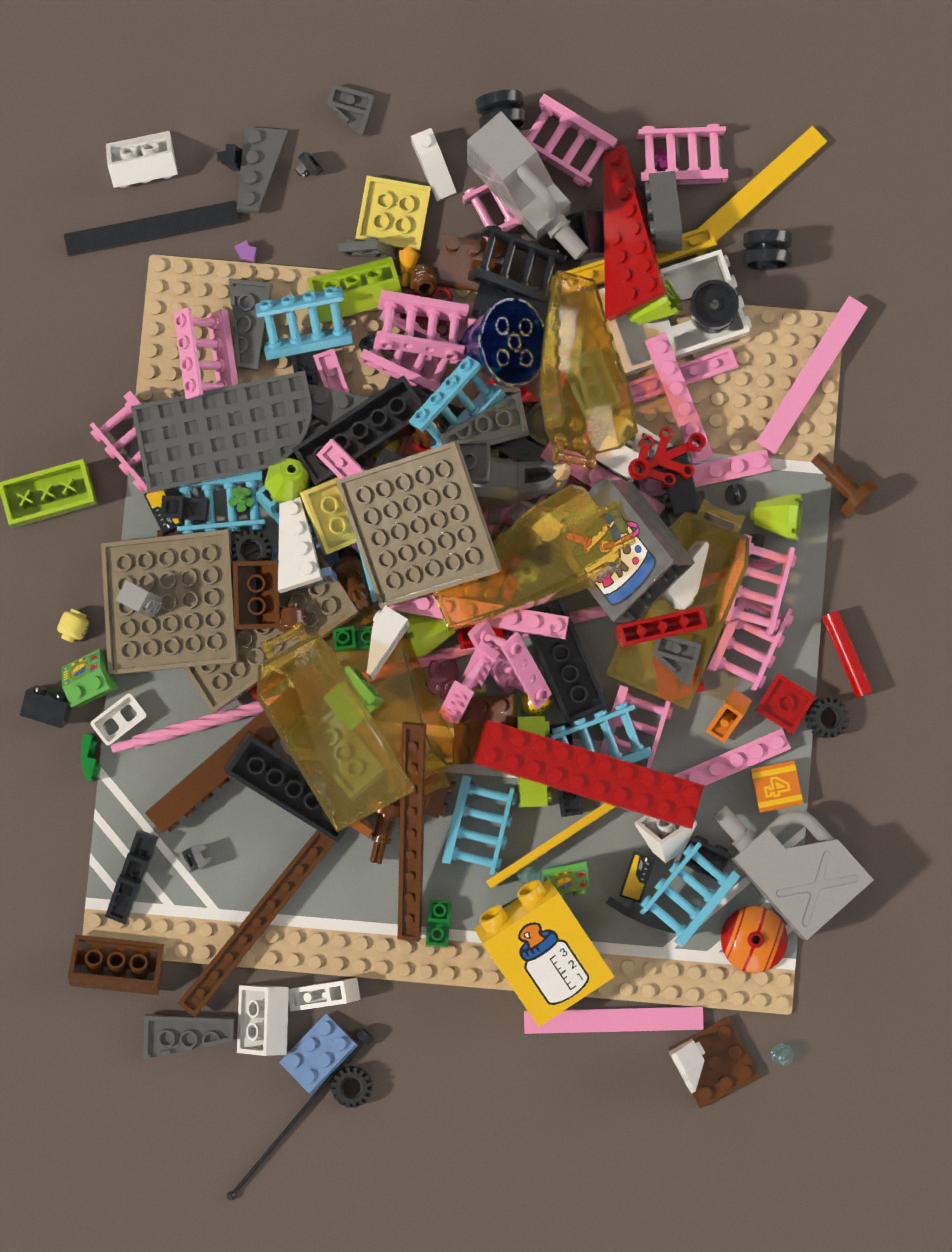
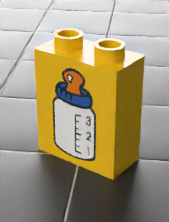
M549 878L542 883L540 880L526 883L517 892V900L505 908L501 905H495L487 909L479 918L481 924L474 928L483 946L538 1027L614 978V975Z

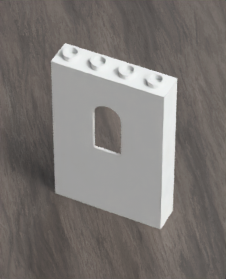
M721 249L660 269V272L664 275L662 277L663 281L668 279L681 301L691 298L693 291L701 283L708 280H721L728 283L734 289L737 287L735 276L730 275L728 267H730L728 256L726 254L723 255ZM605 288L597 290L595 295L624 377L654 367L644 341L664 332L667 334L676 359L748 336L750 328H752L748 315L745 316L742 310L745 306L741 295L738 296L739 308L733 324L727 330L716 334L700 331L693 325L691 320L671 326L668 317L640 325L636 322L632 323L627 314L609 321L605 316ZM711 304V308L716 309V305Z

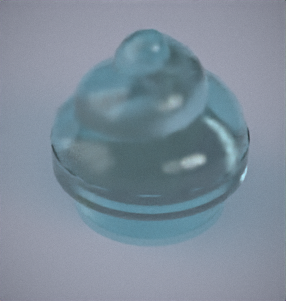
M530 866L521 870L517 877L525 885L533 880H541V871L534 866Z
M784 1043L776 1045L771 1051L773 1062L778 1066L791 1065L793 1060L792 1048Z

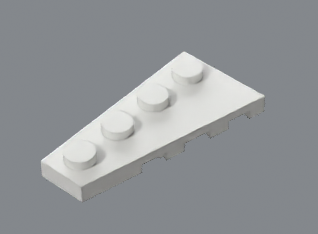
M301 497L279 504L278 591L283 593L323 580L304 502Z

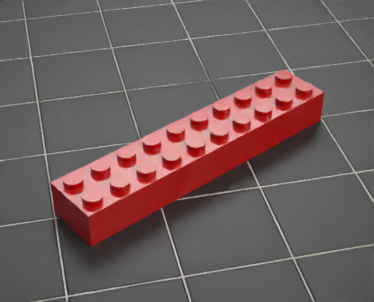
M491 720L485 721L473 761L475 765L689 829L693 827L705 786Z

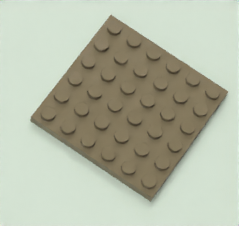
M458 440L336 480L380 608L502 571Z
M230 530L101 543L108 675L239 663L237 630H235L233 559ZM126 580L162 597L161 608L157 614L149 617L116 601Z

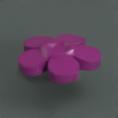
M654 148L655 169L658 165L661 169L668 167L667 152L662 153L660 148Z

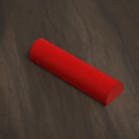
M699 606L616 625L615 631L619 646L626 647L708 628L704 608Z
M836 610L822 616L821 618L855 697L859 698L871 693L872 688L839 611Z

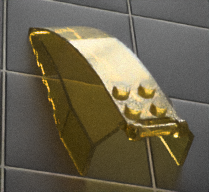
M558 270L554 276L549 300L541 359L540 399L544 426L553 448L551 455L553 462H567L593 470L596 466L595 454L620 449L638 433L635 411L625 372L620 370L618 364L619 354L614 351L612 345L613 335L608 332L606 326L608 319H606L595 280ZM564 450L582 453L585 457L564 453Z
M571 484L533 506L517 519L512 527L496 537L497 539L493 541L502 571L433 592L448 630L453 631L573 594L584 590L621 569V550L635 544L636 541L633 535H630L619 512L620 506L618 502H611L601 508L584 487ZM611 514L622 538L618 542L607 521L606 515Z

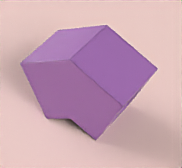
M247 240L234 246L241 261L255 263L256 247L249 246Z

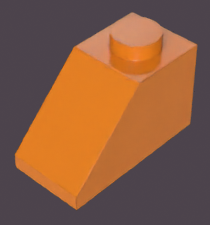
M733 688L707 727L706 732L725 743L746 713L752 700Z

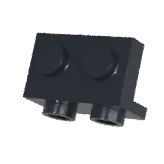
M691 836L685 849L691 843L695 845L700 842L702 845L697 851L721 872H724L728 860L732 856L727 853L728 849L717 844L714 847L708 844V840L701 836ZM683 852L680 856L679 862H681L685 857ZM692 858L685 865L698 873L718 881Z

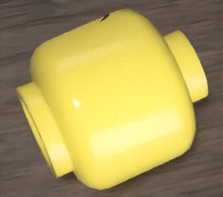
M71 609L70 612H64L57 626L58 632L62 634L61 638L71 643L75 639L82 640L90 624L89 620L86 619L87 615Z

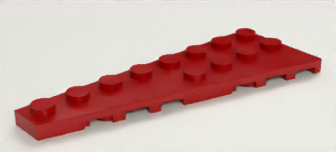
M622 144L603 154L605 316L609 321L667 294L628 154Z

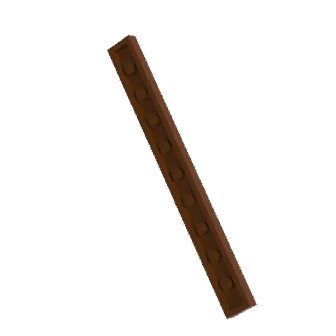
M404 721L402 723L397 939L419 942L422 935L426 723Z
M318 830L315 831L177 1004L193 1017L198 1015L336 841Z

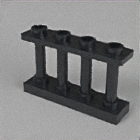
M495 225L482 229L480 235L487 237L488 241L481 266L469 271L467 280L554 305L556 297L550 295L548 290L555 265L565 262L567 256L561 254V251L557 249L542 247V244L537 241L524 240L519 234L506 233L502 231V228ZM496 241L508 245L500 274L492 273L489 269ZM516 249L528 253L521 280L518 282L511 280L509 276ZM536 257L547 260L540 289H534L529 284Z

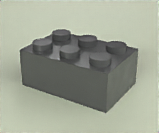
M675 171L649 173V182H645V203L648 210L649 233L652 243L655 245V252L682 250V224Z

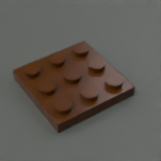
M516 694L476 696L471 698L459 723L456 724L454 722L455 765L473 764L486 720L517 728Z
M728 1017L669 1047V1050H672L693 1039L695 1043L699 1041L704 1049L705 1054L702 1055L704 1064L696 1091L692 1093L700 1109L760 1077Z

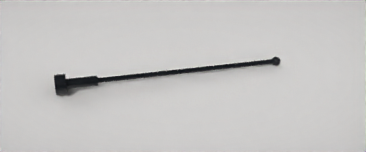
M362 1027L355 1034L358 1037L355 1041L358 1046L329 1075L236 1188L228 1192L227 1198L229 1200L236 1198V1193L344 1064L349 1063L364 1044L369 1046L375 1038Z

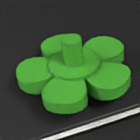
M234 488L231 491L233 497L229 498L228 503L231 507L237 505L236 509L238 512H244L246 506L251 507L254 504V499L249 497L251 494L250 489L243 488L240 492L239 488Z

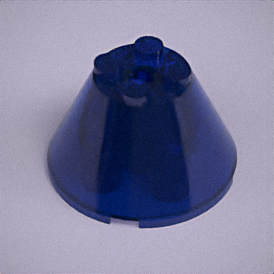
M503 298L493 303L466 329L463 339L459 342V345L465 346L463 352L465 358L469 356L482 365L479 369L481 372L506 387H521L532 382L541 371L547 350H544L546 331L542 319L531 304L520 298Z

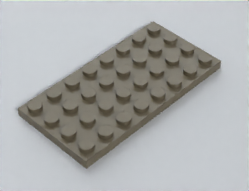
M314 543L320 569L330 567ZM338 578L337 582L297 590L292 589L283 593L279 592V609L286 607V603H299V607L307 611V629L301 633V636H284L283 632L278 628L237 630L239 663L184 668L213 714L219 712L331 634L334 629L341 627L360 613L354 602L349 599L348 593Z

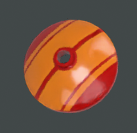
M746 906L740 908L727 918L722 927L721 947L723 953L733 966L742 971L761 973L770 970L781 961L787 949L788 935L783 921L776 913L765 907ZM755 935L760 938L758 944L752 942V937Z

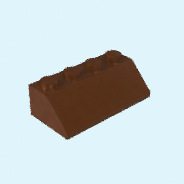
M75 934L68 971L69 984L73 987L159 996L163 971L164 944Z

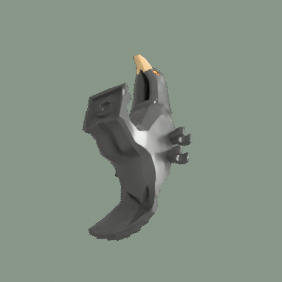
M490 440L458 441L480 507L488 508V522H490V525L500 524L499 507H510L523 500L528 501L537 497L554 494L564 489L571 474V467L567 464H557L550 461L516 462L503 459L498 449L490 448ZM384 448L377 457L374 468L404 457Z

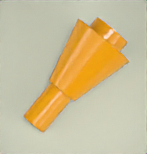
M405 247L404 250L399 251L402 274L400 287L403 289L409 288L408 274L416 266L420 258V254L414 248Z

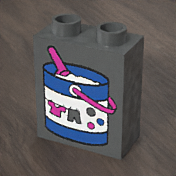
M606 478L591 488L588 495L592 500L582 510L575 509L561 519L560 522L564 524L561 527L562 530L557 538L551 542L613 622L637 621L695 562L632 482L614 481Z

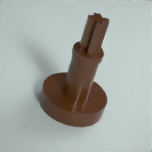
M820 452L811 461L826 476L825 480L830 482L848 499L840 509L848 518L853 516L879 487L871 478L859 486L839 465L834 466Z
M346 556L339 559L332 566V570L336 573L337 578L348 593L349 599L357 605V608L367 607L369 604L367 597L370 591L361 557Z
M373 791L369 794L367 806L379 813L375 830L371 837L374 845L370 862L382 864L386 844H391L395 819L400 817V795Z

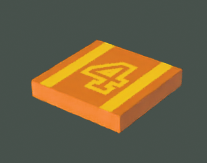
M794 760L750 769L759 813L804 804Z

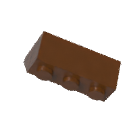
M443 234L437 269L438 286L477 292L479 284L467 280L469 271L481 266L487 242ZM496 243L489 266L490 272L495 274L501 273L508 245Z
M278 560L233 561L235 630L280 628Z

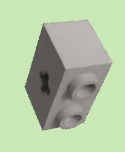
M127 580L116 598V601L149 617H153L161 608L162 597Z

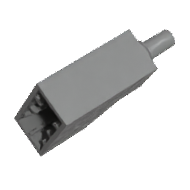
M501 111L467 140V164L535 241H538L548 233L550 238H556L575 260L579 259L589 248L569 226L570 220L565 218L570 213L571 202L553 183L535 148Z
M727 805L723 806L713 815V818L733 840L732 845L738 850L730 858L731 861L803 940H808L874 880L838 839H834L820 822L807 812L800 810L787 811L758 834L752 830V827L747 828ZM791 824H801L819 842L785 848L776 837Z

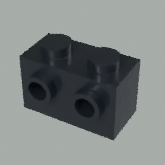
M35 685L25 691L19 716L63 728L68 724L72 707L65 693H51L47 691V688Z

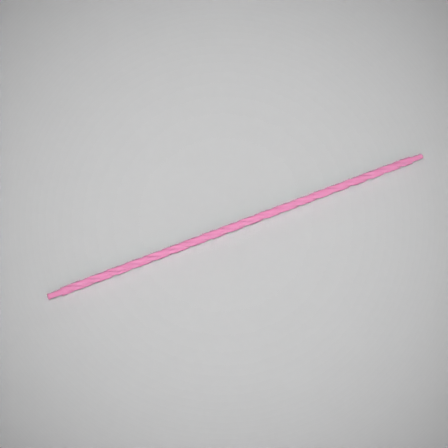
M762 558L746 562L745 564H748V567L765 571L774 568L775 565L782 564V562ZM732 567L703 574L699 589L729 581ZM600 604L569 612L573 625L607 616ZM503 631L504 639L508 640L515 631ZM518 632L522 639L529 638L527 633ZM460 644L435 650L421 658L414 656L396 663L385 664L374 680L368 677L367 670L361 673L371 683L381 678H388L413 669L438 664L447 659H455L473 654L476 648L461 650ZM346 676L329 681L333 685L329 690L331 691ZM280 695L237 706L230 710L220 711L216 714L205 715L196 720H188L163 729L133 736L132 739L111 744V749L113 753L133 747L138 749L148 744H155L180 735L191 734L215 725H222L247 716L258 715Z

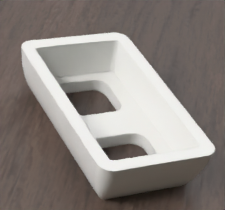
M128 693L92 720L91 726L106 745H110L146 717V713L135 698ZM127 705H131L137 713V716L129 722L121 715V710ZM110 718H113L119 726V730L112 735H109L103 728V724Z

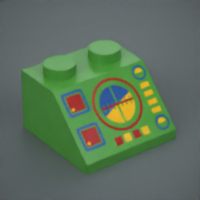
M101 648L62 667V688L71 707H82L119 689L113 675H108L107 661Z
M586 861L541 870L543 882L549 878L562 898H565L564 893L573 892V896L586 894V889L591 888Z

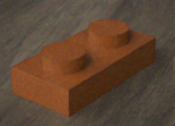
M362 817L359 820L354 818L349 825L367 838H370L374 833V830L371 829L373 824Z

